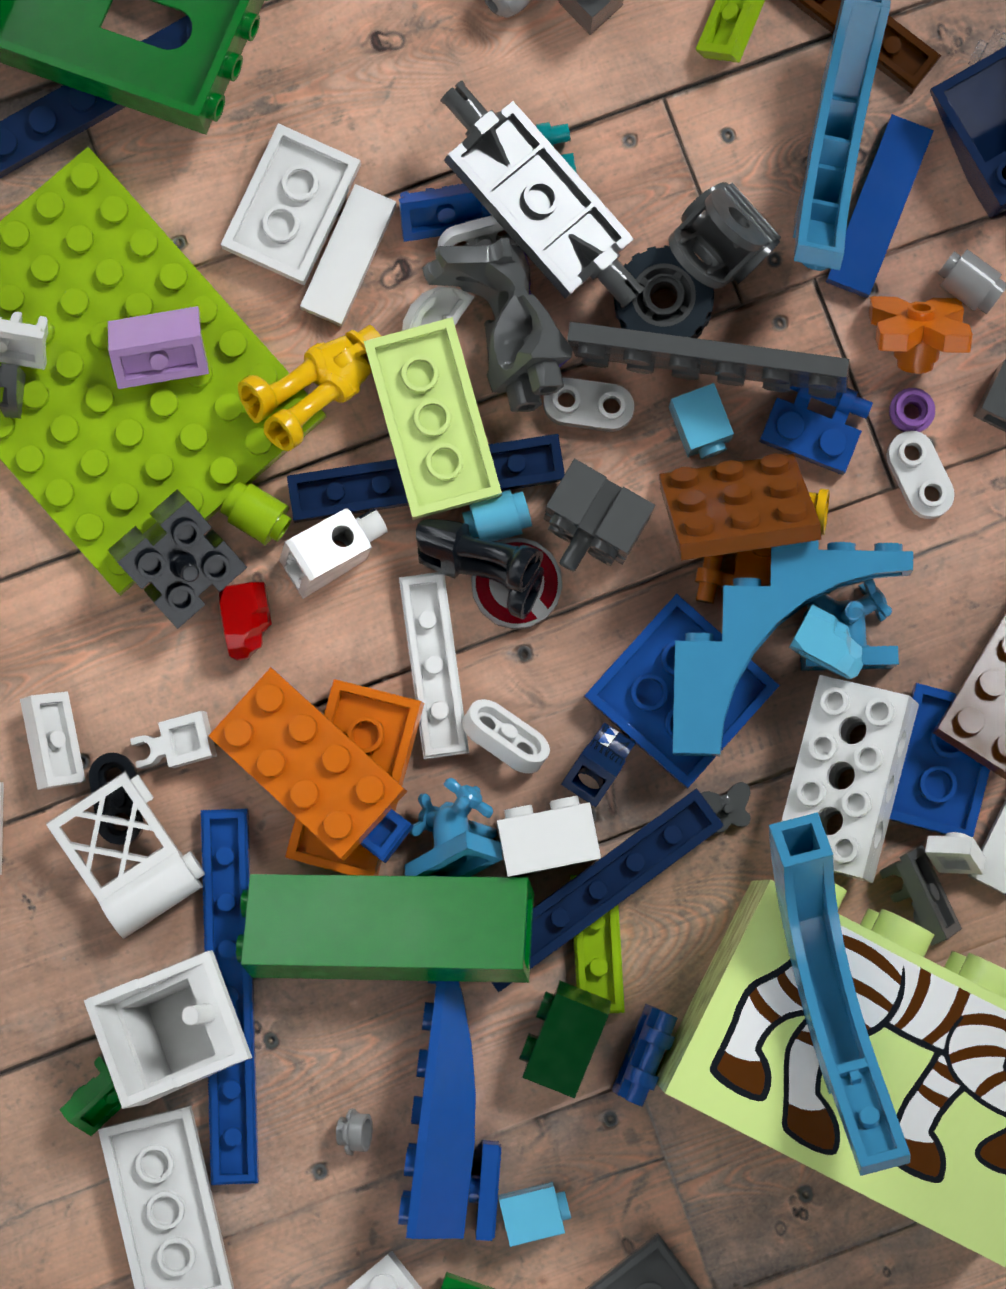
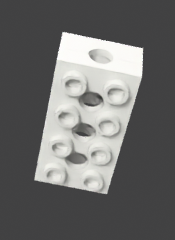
M819 675L782 821L818 812L833 852L834 873L873 883L919 704L910 695ZM866 725V735L863 740L856 744H850L851 731L856 726ZM848 769H854L855 778L853 783L846 789H839L838 779L840 775ZM841 813L843 817L841 829L837 833L829 835L827 832L828 820L833 815Z

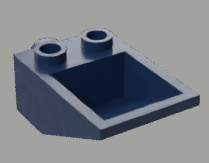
M1006 46L930 89L931 96L966 179L989 218L1006 209V180L1002 176V169L1006 168Z

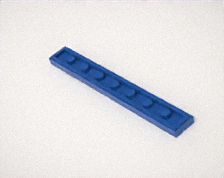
M248 809L201 810L202 869L205 873L203 876L205 952L211 950L214 952L252 1055L251 1059L208 1076L211 1185L252 1184L259 1182L253 978H251L241 963L237 961L236 957L237 938L239 934H244L246 920L241 914V895L243 890H249L250 879Z

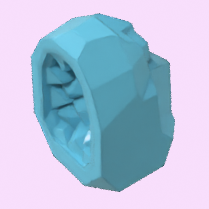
M811 605L789 648L804 658L850 680L857 677L863 667L862 647L851 638L847 625L839 622L834 615Z

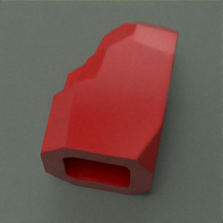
M249 582L226 586L219 592V604L229 656L237 661L249 660L252 654L262 647L263 634L272 625L267 589L264 582Z

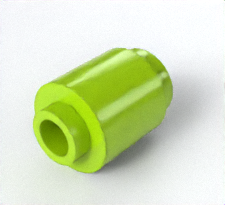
M240 481L231 489L220 510V513L228 517V523L264 545L271 539L276 542L280 541L292 521V518L286 515L289 509L288 505L251 483L247 486Z

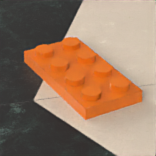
M271 667L208 735L343 861L351 855L407 793L405 788Z
M334 679L324 716L401 786L403 785L425 703ZM397 804L392 808L394 811H396ZM295 818L285 858L347 875L378 876L382 860L361 844L343 861Z

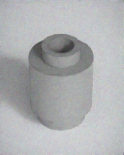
M968 249L962 256L954 251L938 272L940 276L945 278L940 287L973 311L978 308L987 314L1006 289V282L1000 279L1002 274Z

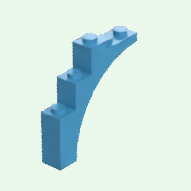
M841 0L821 83L820 103L808 148L806 173L794 218V261L800 262L813 270L823 271L828 268L840 270L859 147L873 79L890 12L891 0Z
M819 540L771 547L770 586H761V579L734 578L733 586L723 585L722 641H713V634L685 633V641L675 640L673 755L720 757L724 722L736 685L753 655L775 629L805 605L839 588L875 578L910 576L913 571V551H903V544L877 543L874 544V551L856 550V544L850 542H831L827 544V550H818Z

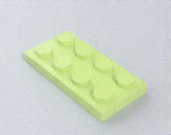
M453 317L364 341L413 520L502 496Z

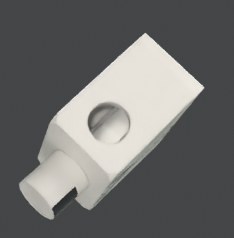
M347 508L285 541L279 561L304 599L365 561L372 548L370 542L387 533L388 530L376 509L373 508L355 519ZM333 541H341L346 547H339Z

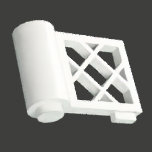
M123 772L46 823V826L98 900L106 917L123 939L202 888L203 886L199 878L205 875L201 865L191 851L183 855L177 849L148 806L147 802L154 797L140 776L137 774L130 779L126 772ZM123 786L133 801L130 820L102 814L105 797ZM99 801L97 813L85 811ZM137 808L147 823L135 821ZM75 816L95 820L91 845L71 842L61 826ZM101 821L128 826L123 852L96 847ZM133 827L153 831L163 845L149 856L128 853ZM77 850L89 852L87 864ZM94 853L122 858L118 876L103 886L99 884L91 872ZM126 860L138 862L131 868L124 871Z

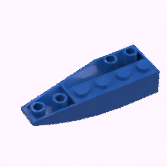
M428 981L427 983L436 984L434 1003L425 1002L422 1030L430 1031L428 1050H419L416 1077L425 1078L423 1097L414 1096L411 1124L419 1125L417 1144H408L404 1176L413 1177L411 1191L403 1190L401 1195L398 1224L407 1225L406 1238L464 1239L475 1145L476 1088L472 1041L460 982Z

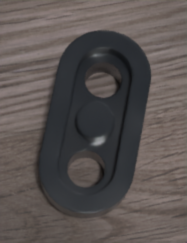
M106 753L99 756L92 763L89 770L91 793L108 783L107 773L112 768H119L122 773L126 772L130 779L136 776L137 769L134 763L128 757L119 753ZM123 786L105 797L103 815L116 817L120 813H125L130 819L133 801ZM99 801L93 805L94 813H97ZM137 808L135 821L145 822L144 817ZM101 821L98 832L109 843L125 845L128 828L119 831L113 823ZM133 827L130 843L137 840L144 829Z

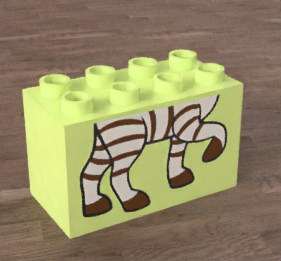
M771 879L751 881L674 1036L675 1039L670 1051L667 1050L655 1074L659 1077L657 1085L665 1094L1006 1268V969L974 954L968 953L966 957L954 951L951 952L945 966L942 967L924 957L934 934L884 909H881L879 913L868 908L860 924L839 914L848 963L865 1026L911 1154L910 1163L860 1176L833 1095L828 1093L807 1026L784 934L775 881ZM835 883L837 907L839 909L847 890Z

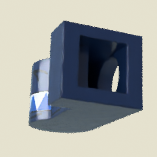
M604 723L591 742L582 751L561 785L586 802H590L596 808L626 762L625 759L636 743L607 723ZM578 774L591 776L598 783L599 788L593 789L581 782Z

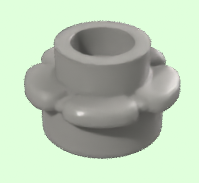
M350 1109L346 1117L339 1118L336 1127V1141L338 1145L344 1146L347 1155L352 1156L354 1151L367 1152L369 1150L373 1133L370 1114H361L356 1109Z

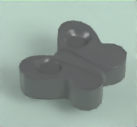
M738 782L734 784L724 795L710 791L701 793L724 824V827L715 833L724 832L729 825L744 827L750 823V814L745 810L750 797V787L746 783Z

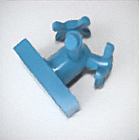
M873 579L863 581L862 584L858 585L864 596L856 601H837L825 595L807 605L808 609L804 613L803 618H805L811 605H814L834 615L839 622L848 626L851 638L862 647L863 667L861 670L893 669L899 665L898 646L867 645L865 616L875 611L877 618L882 622L892 614V608L887 605L884 594L876 587ZM800 655L801 671L827 670Z
M453 778L446 779L444 786L455 793L457 799L454 803L445 802L440 807L432 806L431 798L428 794L423 793L418 796V802L422 810L419 813L418 822L413 824L414 827L409 833L413 836H419L424 830L432 832L434 848L405 864V876L471 877L503 860L501 842L492 840L498 835L497 829L468 820L467 817L472 809H476L487 818H490L493 814V808L482 802L483 799L479 787L461 786Z

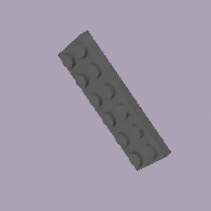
M570 322L567 341L572 347L575 356L582 358L581 363L587 366L607 368L610 361L627 364V370L643 374H652L654 368L672 370L671 375L673 377L687 380H698L699 374L718 376V383L731 386H744L745 380L763 382L762 388L775 392H790V387L795 386L809 388V395L820 398H836V392L846 393L850 360L847 358Z

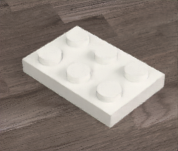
M278 123L221 242L222 249L301 285H305L361 167V161Z

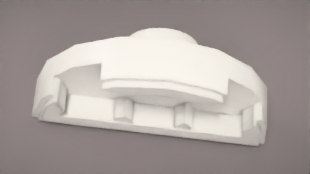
M438 286L422 293L410 305L403 320L402 331L453 317L454 324H456L475 296L456 287Z

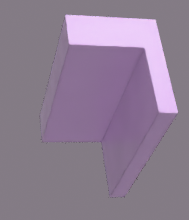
M198 306L108 321V351L118 389L209 374L208 361L201 334Z

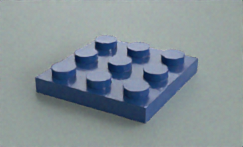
M676 593L584 695V698L680 784L688 789L716 756L673 755L675 640L685 641V633L713 634V641H722V633ZM752 660L736 685L724 722L721 751L780 686Z

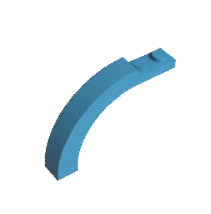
M817 812L770 824L769 839L773 874L784 934L798 993L828 1093L833 1095L859 1174L863 1176L910 1163L911 1154L879 1068L855 991L837 907L833 852L820 816Z

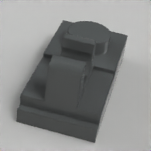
M920 845L900 856L899 861L883 868L880 871L882 879L891 875L902 877L904 881L903 888L890 897L893 902H900L911 897L915 924L934 934L930 943L932 946L949 939L960 931L962 927L931 861L925 853L923 845Z

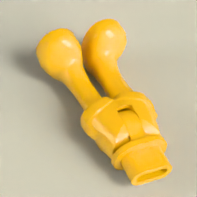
M368 325L359 332L351 330L346 332L344 336L329 342L316 343L304 353V362L281 380L272 384H268L256 375L247 376L238 383V394L248 416L254 423H259L290 397L312 383L317 384L318 387L288 410L281 409L264 423L265 436L281 450L290 451L299 446L304 439L302 427L314 414L333 401L344 403L360 392L361 384L372 373L364 341L381 337V335L372 325Z

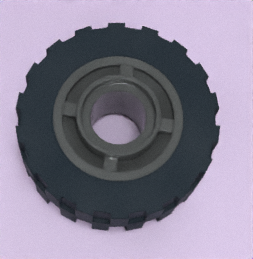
M664 245V248L650 247L647 248L646 252L641 254L638 252L632 256V260L628 264L625 263L624 267L645 290L624 309L614 298L615 313L621 328L698 338L711 319L714 288L702 284L691 276L675 258L670 246ZM660 289H668L676 295L677 300L671 307L662 309L652 303L651 297Z

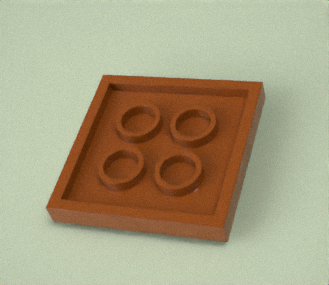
M773 453L760 459L740 462L726 460L714 466L700 468L680 467L672 472L659 474L660 490L681 561L822 540L821 523L794 454Z

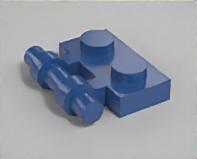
M791 386V390L798 392L794 403L776 398L759 442L844 475L862 432L859 429L846 425V420L849 413L867 419L873 402L858 397V391L848 387L846 393L836 392V398H820L809 395V388ZM811 398L836 407L832 418L808 410L807 407Z
M645 1004L611 1090L615 1094L643 1107L649 1090L654 1091L659 1077L655 1074L665 1049L670 1051L675 1037L671 1036L678 1019L677 1017Z

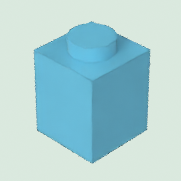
M715 383L671 399L668 408L687 457L699 453L701 459H707L727 450L725 443L731 441L734 432Z
M553 1182L499 1195V1203L510 1247L565 1233L563 1221L571 1219L565 1191L556 1193Z

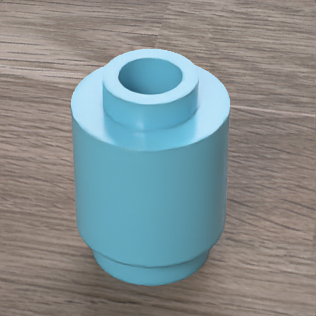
M511 490L504 491L502 496L470 504V511L462 513L464 523L469 525L471 537H478V539L499 541L523 534L522 529L532 527L523 491L514 494L511 493Z

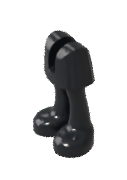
M425 519L417 525L416 540L420 564L454 579L459 574L496 581L508 589V612L520 619H525L538 597L544 575V568L540 567L543 560L542 551L528 545L514 546L471 537L469 525L466 523L443 519Z

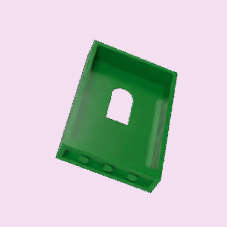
M0 0V63L207 135L212 121L217 122L223 113L226 88L230 81L234 82L238 78L243 63V56L241 55L247 40L253 41L260 25L259 12L264 1H270L149 0L185 13L192 22V33L188 41L179 48L166 50L101 28L113 0Z

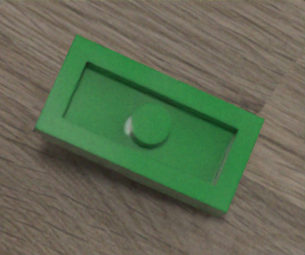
M101 1057L94 1061V1065L100 1074L96 1078L93 1077L87 1084L79 1087L73 1093L71 1099L59 1109L70 1124L89 1136L95 1134L98 1129L122 1108L106 1062Z

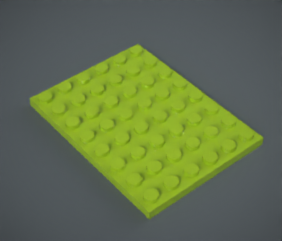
M89 147L85 148L0 221V317L4 320H10L14 312H21L22 321L26 324L36 325L40 316H44L48 320V336L46 339L47 364L45 370L18 365L26 373L21 419L4 417L0 409V460L121 596L135 584V581L117 563L108 549L135 526L142 533H145L157 522L149 513L177 489L188 499L203 518L208 521L221 509L226 497L237 482L240 481L248 486L287 452L275 446L265 436L264 423L281 409L288 410L300 402L308 393L302 389L277 407L266 419L259 423L253 422L240 400L238 383L249 375H256L268 384H272L287 376L289 372ZM198 306L201 334L207 356L209 374L118 389L108 351V321ZM0 387V404L3 402L4 387ZM322 409L303 425L304 437L327 418Z

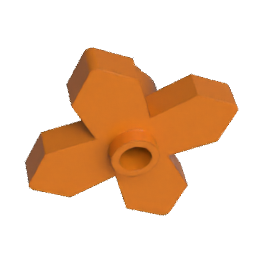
M870 297L869 318L871 324L877 326L875 340L878 350L894 351L893 354L897 359V367L899 369L914 374L927 373L933 370L934 363L939 360L940 351L947 353L971 352L973 334L970 325L963 323L964 308L962 302L958 299L931 298L926 302L909 303L899 297Z

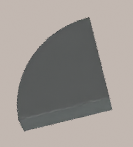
M2 363L0 366V387H4L3 402L0 404V409L4 417L21 419L26 373L15 364Z

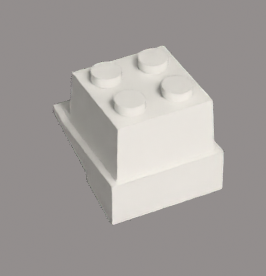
M213 950L84 1000L122 1109L145 1105L252 1058Z

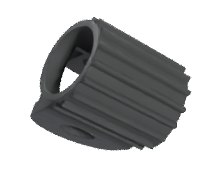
M722 182L706 190L687 207L681 217L683 223L670 234L668 241L675 258L691 276L708 287L718 289L734 280L737 284L742 282L780 243L781 236L733 183ZM695 253H696L704 262H702V261L695 255Z

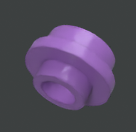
M907 388L898 392L892 399L889 406V416L894 426L902 432H922L934 420L935 404L930 395L918 388ZM907 404L915 405L919 410V417L916 419L906 417L904 406Z

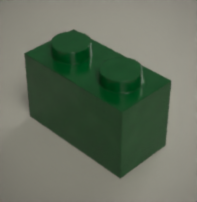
M560 980L554 994L546 991L536 1014V1018L543 1020L537 1036L528 1034L519 1056V1060L526 1062L522 1078L575 1099L609 1016L611 1001Z

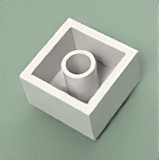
M571 796L550 801L551 810L533 813L532 805L504 810L505 819L497 821V828L507 877L601 859L590 802L580 804L578 796Z

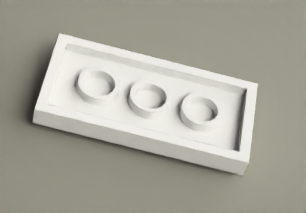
M192 1106L98 1129L134 1288L234 1289Z

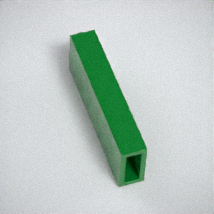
M250 874L249 890H243L241 895V914L246 920L244 934H239L237 938L236 957L237 961L241 963L251 978L529 983L534 891L528 877Z

